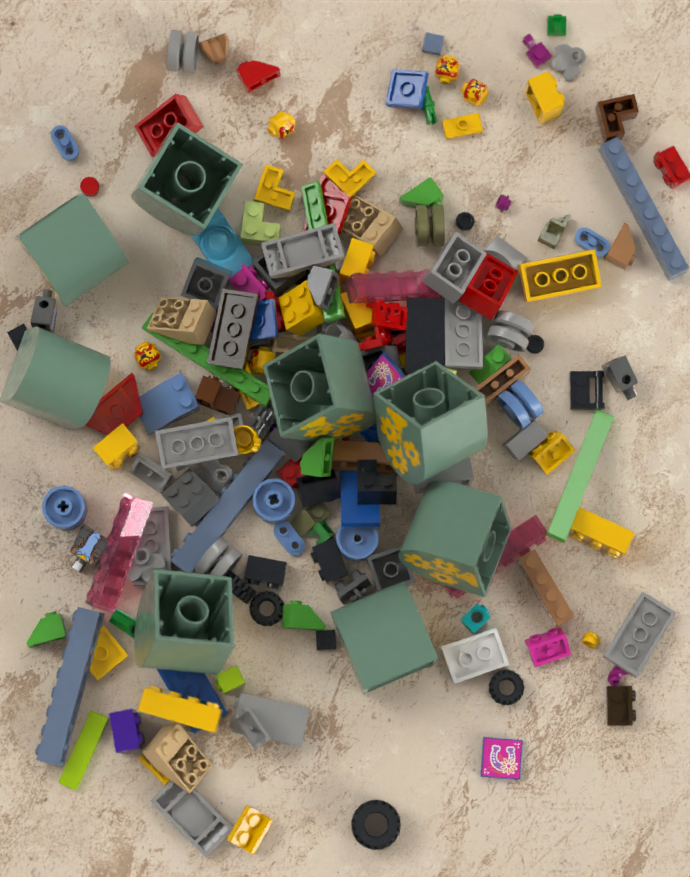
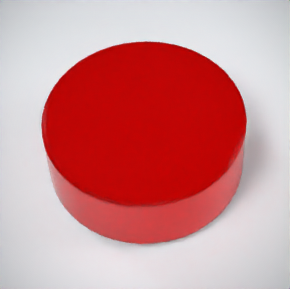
M86 177L80 183V189L86 196H95L99 192L100 186L94 177Z

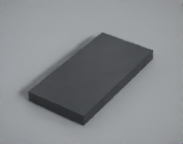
M407 298L405 374H412L435 361L444 366L445 298Z

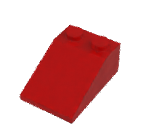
M175 93L134 126L151 157L155 156L168 132L177 122L194 133H197L204 127L187 96Z
M487 253L460 297L459 302L492 320L501 307L519 271Z

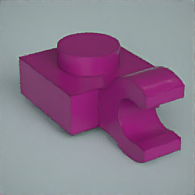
M530 33L523 37L524 40L522 42L529 49L526 52V56L536 69L552 58V55L543 43L536 44Z

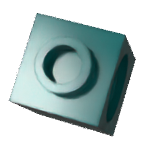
M477 603L460 622L472 634H475L491 618L489 615L490 611L483 604L480 606ZM475 612L482 616V620L479 623H475L471 619V615Z

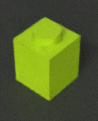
M237 665L216 675L217 680L214 681L219 692L223 690L224 694L246 684Z

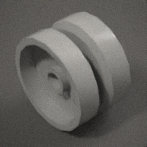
M171 30L167 50L168 71L178 72L183 61L185 73L196 72L199 50L198 32L189 31L184 42L182 31Z
M498 310L493 319L495 326L490 327L487 338L504 348L525 352L529 343L526 337L532 335L535 328L534 323L515 313Z
M220 537L204 553L195 567V571L199 574L207 575L212 570L210 575L225 576L229 570L232 571L242 557V553L236 548L226 553L229 543Z

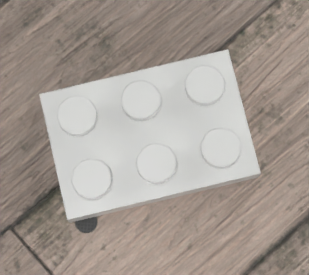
M496 628L441 647L453 684L509 665Z

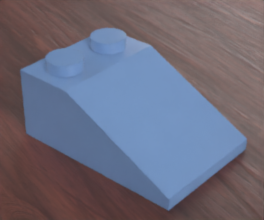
M183 373L162 382L140 396L143 415L140 416V419L148 435L200 411L199 405Z

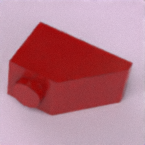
M255 60L245 61L236 68L237 75L247 93L280 77L279 67Z

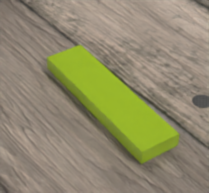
M92 710L90 711L58 782L59 784L77 791L109 720L108 717Z

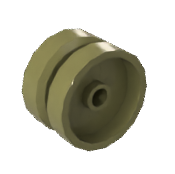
M443 204L432 206L431 217H429L426 205H416L415 235L417 247H427L429 235H432L434 246H444L445 221Z

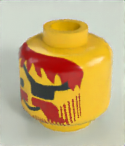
M442 56L436 62L435 77L441 84L449 85L450 82L458 79L460 63L453 56Z
M471 79L469 83L465 82L460 92L463 93L462 98L465 102L477 107L485 103L490 91L487 90L486 84L476 79Z
M280 111L268 120L267 131L272 137L283 139L294 131L296 122L289 112Z
M147 341L135 347L136 351L133 356L140 369L152 371L159 367L158 363L161 361L162 356L155 344Z
M259 346V350L252 351L250 368L254 370L253 373L265 375L263 365L275 359L276 355L270 351L269 347Z

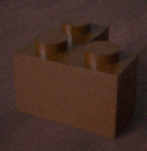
M635 94L603 100L597 103L595 110L603 142L605 143L616 137L619 140L623 139L625 130L622 121L636 119L639 112Z
M203 375L195 395L197 403L228 416L233 415L241 397L240 392L233 386H222V383L219 382L220 379L213 375L208 377Z

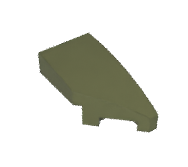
M567 214L565 217L557 219L551 218L544 226L537 241L554 249L571 215Z

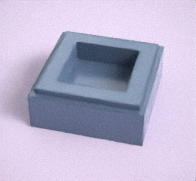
M426 32L422 52L440 56L444 36Z

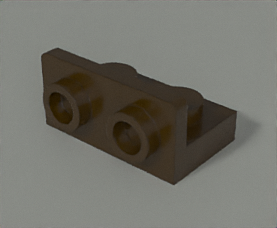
M606 686L607 726H631L636 721V710H633L632 704L636 700V692L632 690V686Z

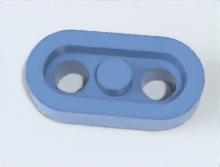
M62 125L54 127L51 131V138L62 158L66 161L76 160L79 156V148L69 130ZM63 134L64 138L58 139V136ZM73 150V153L68 155L67 151Z
M586 227L580 228L575 234V243L584 250L595 249L596 257L598 258L605 257L610 250L608 240ZM581 236H586L587 241H582ZM597 246H601L603 251H598Z
M286 521L278 522L274 527V535L290 555H301L305 550L303 539L290 523ZM282 527L287 529L285 534L280 533ZM294 542L299 544L297 549L291 547Z

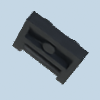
M570 371V410H604L602 379L604 378V371ZM589 378H595V403H590Z

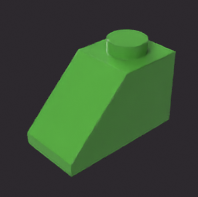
M430 177L402 195L399 203L401 206L416 208V205H426L429 210L433 205L442 204L444 195Z
M498 344L483 357V368L481 370L472 369L469 374L480 385L507 364L511 357Z
M321 438L303 454L300 463L301 474L331 477L335 438Z
M290 601V604L283 605L282 628L326 630V625L309 605H302V601Z
M56 611L45 614V618L40 619L28 639L27 646L32 648L67 638L62 615L60 613L57 614Z

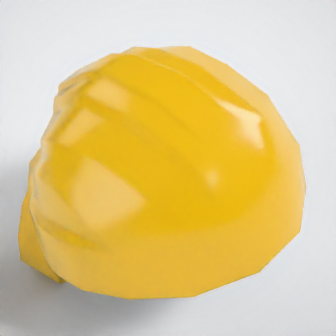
M240 425L234 428L238 453H256L261 446V439L258 437L255 429L249 425Z

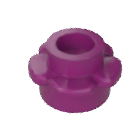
M501 194L495 208L499 209L500 212L509 209L511 205L509 195Z

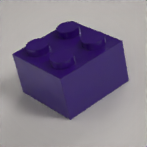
M135 709L109 713L116 753L143 749L142 744H145L144 733L139 730V725L142 724L140 713L136 712Z

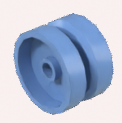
M518 380L510 386L511 393L505 390L497 396V400L512 422L520 429H524L531 423L530 417L536 419L544 413V410L533 392L522 381Z
M267 479L255 489L253 507L258 517L264 522L277 524L278 522L288 520L293 514L295 495L291 486L285 481ZM277 499L278 504L274 503V505H272L271 500Z
M65 485L50 490L44 497L42 504L43 515L46 520L56 529L63 531L74 530L81 526L88 512L87 503L80 492L73 487ZM68 506L69 508L65 509V512H63V507Z
M340 525L336 535L339 552L347 560L354 562L365 561L366 557L373 555L379 541L376 527H341ZM358 535L359 538L361 537V540L355 542L354 536Z

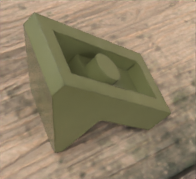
M322 502L303 509L289 523L302 538L312 530L315 524L331 516V513Z

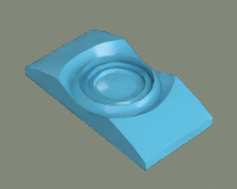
M218 208L205 230L196 236L190 235L209 262L232 271L230 278L242 269L243 264L247 267L253 266V258Z

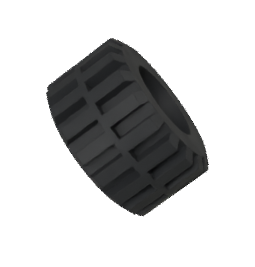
M369 800L361 804L353 814L351 821L353 835L358 843L365 848L371 850L387 848L397 840L400 834V816L389 803L382 800ZM372 813L384 815L388 822L386 832L378 837L369 835L364 828L365 819Z

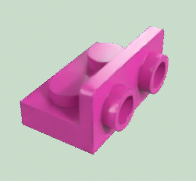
M243 264L242 269L229 279L237 291L259 294V301L266 299L265 292H268L267 290L270 288L263 279L261 281L257 279L256 275L258 273L251 265L247 267Z
M551 628L546 633L534 634L525 640L534 667L571 655L566 634L561 628Z

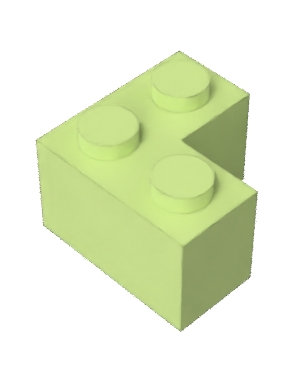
M245 201L241 230V241L243 244L262 246L261 243L280 238L281 224L263 222L265 213L264 203Z

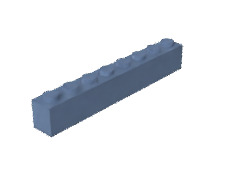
M616 137L601 144L599 153L668 281L686 273L689 267L621 141Z
M267 439L264 443L261 442L259 450L253 457H248L244 461L242 471L240 473L236 472L230 480L232 481L231 485L228 488L224 487L219 494L220 501L208 511L209 513L205 518L202 517L195 524L197 528L193 533L189 532L183 540L184 545L180 549H175L171 555L173 558L171 562L183 572L194 573L195 567L204 553L224 535L252 499L255 489L260 483L267 480L285 457V453Z
M78 607L73 613V626L67 634V648L62 653L63 663L56 675L58 679L57 685L52 690V703L46 711V717L48 718L46 725L44 724L41 729V743L38 744L35 752L37 755L36 760L56 766H64L103 623L104 613Z

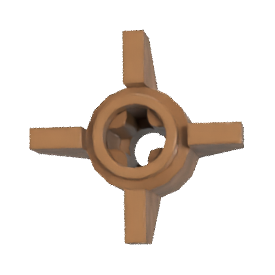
M223 33L199 42L200 51L211 62L215 61L216 65L225 62V57H228L229 39L227 34Z

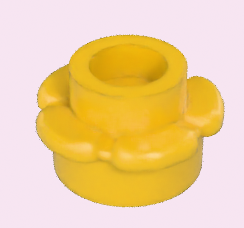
M588 632L582 636V643L589 648L595 649L601 643L599 636L594 632Z

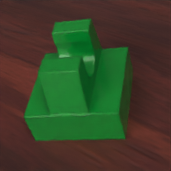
M562 14L547 16V36H566V16H562Z
M325 520L315 524L309 532L310 536L316 533L320 536L319 540L316 541L317 545L336 536Z

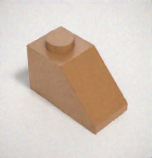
M627 223L623 224L605 260L624 270L627 265L631 266L636 258L633 255L636 250Z

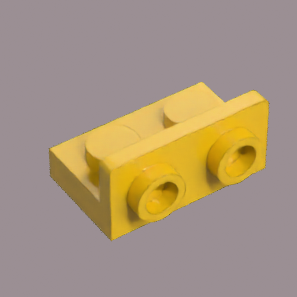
M557 430L548 433V437L528 453V456L534 459L546 475L576 451L565 435Z
M246 805L227 840L253 855L273 820Z

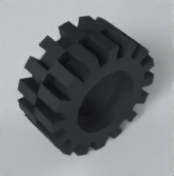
M229 570L225 577H232V594L245 604H248L257 592L232 571Z
M273 591L259 592L250 602V615L257 624L270 627L282 619L284 603L280 596ZM265 601L273 603L275 607L273 614L270 616H264L259 611L260 605Z
M513 670L497 672L489 682L491 698L501 705L516 703L524 694L525 685L523 684V679ZM509 680L513 683L514 691L512 694L503 695L500 692L499 684L501 681Z

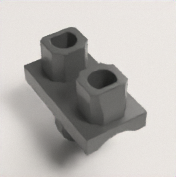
M260 405L249 426L255 429L262 441L276 419L273 407L269 405L266 408Z
M356 569L349 575L353 582L348 586L343 580L334 585L337 591L336 594L342 604L348 600L351 602L363 598L362 596L368 593L366 588L371 583L366 574H362Z

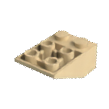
M355 195L352 198L341 231L350 238L374 245L373 251L376 252L375 255L381 258L404 228L395 216Z
M161 297L147 329L188 344L204 345L217 312L207 300Z
M179 723L164 724L142 750V753L156 769L188 794L192 792L212 767V764Z

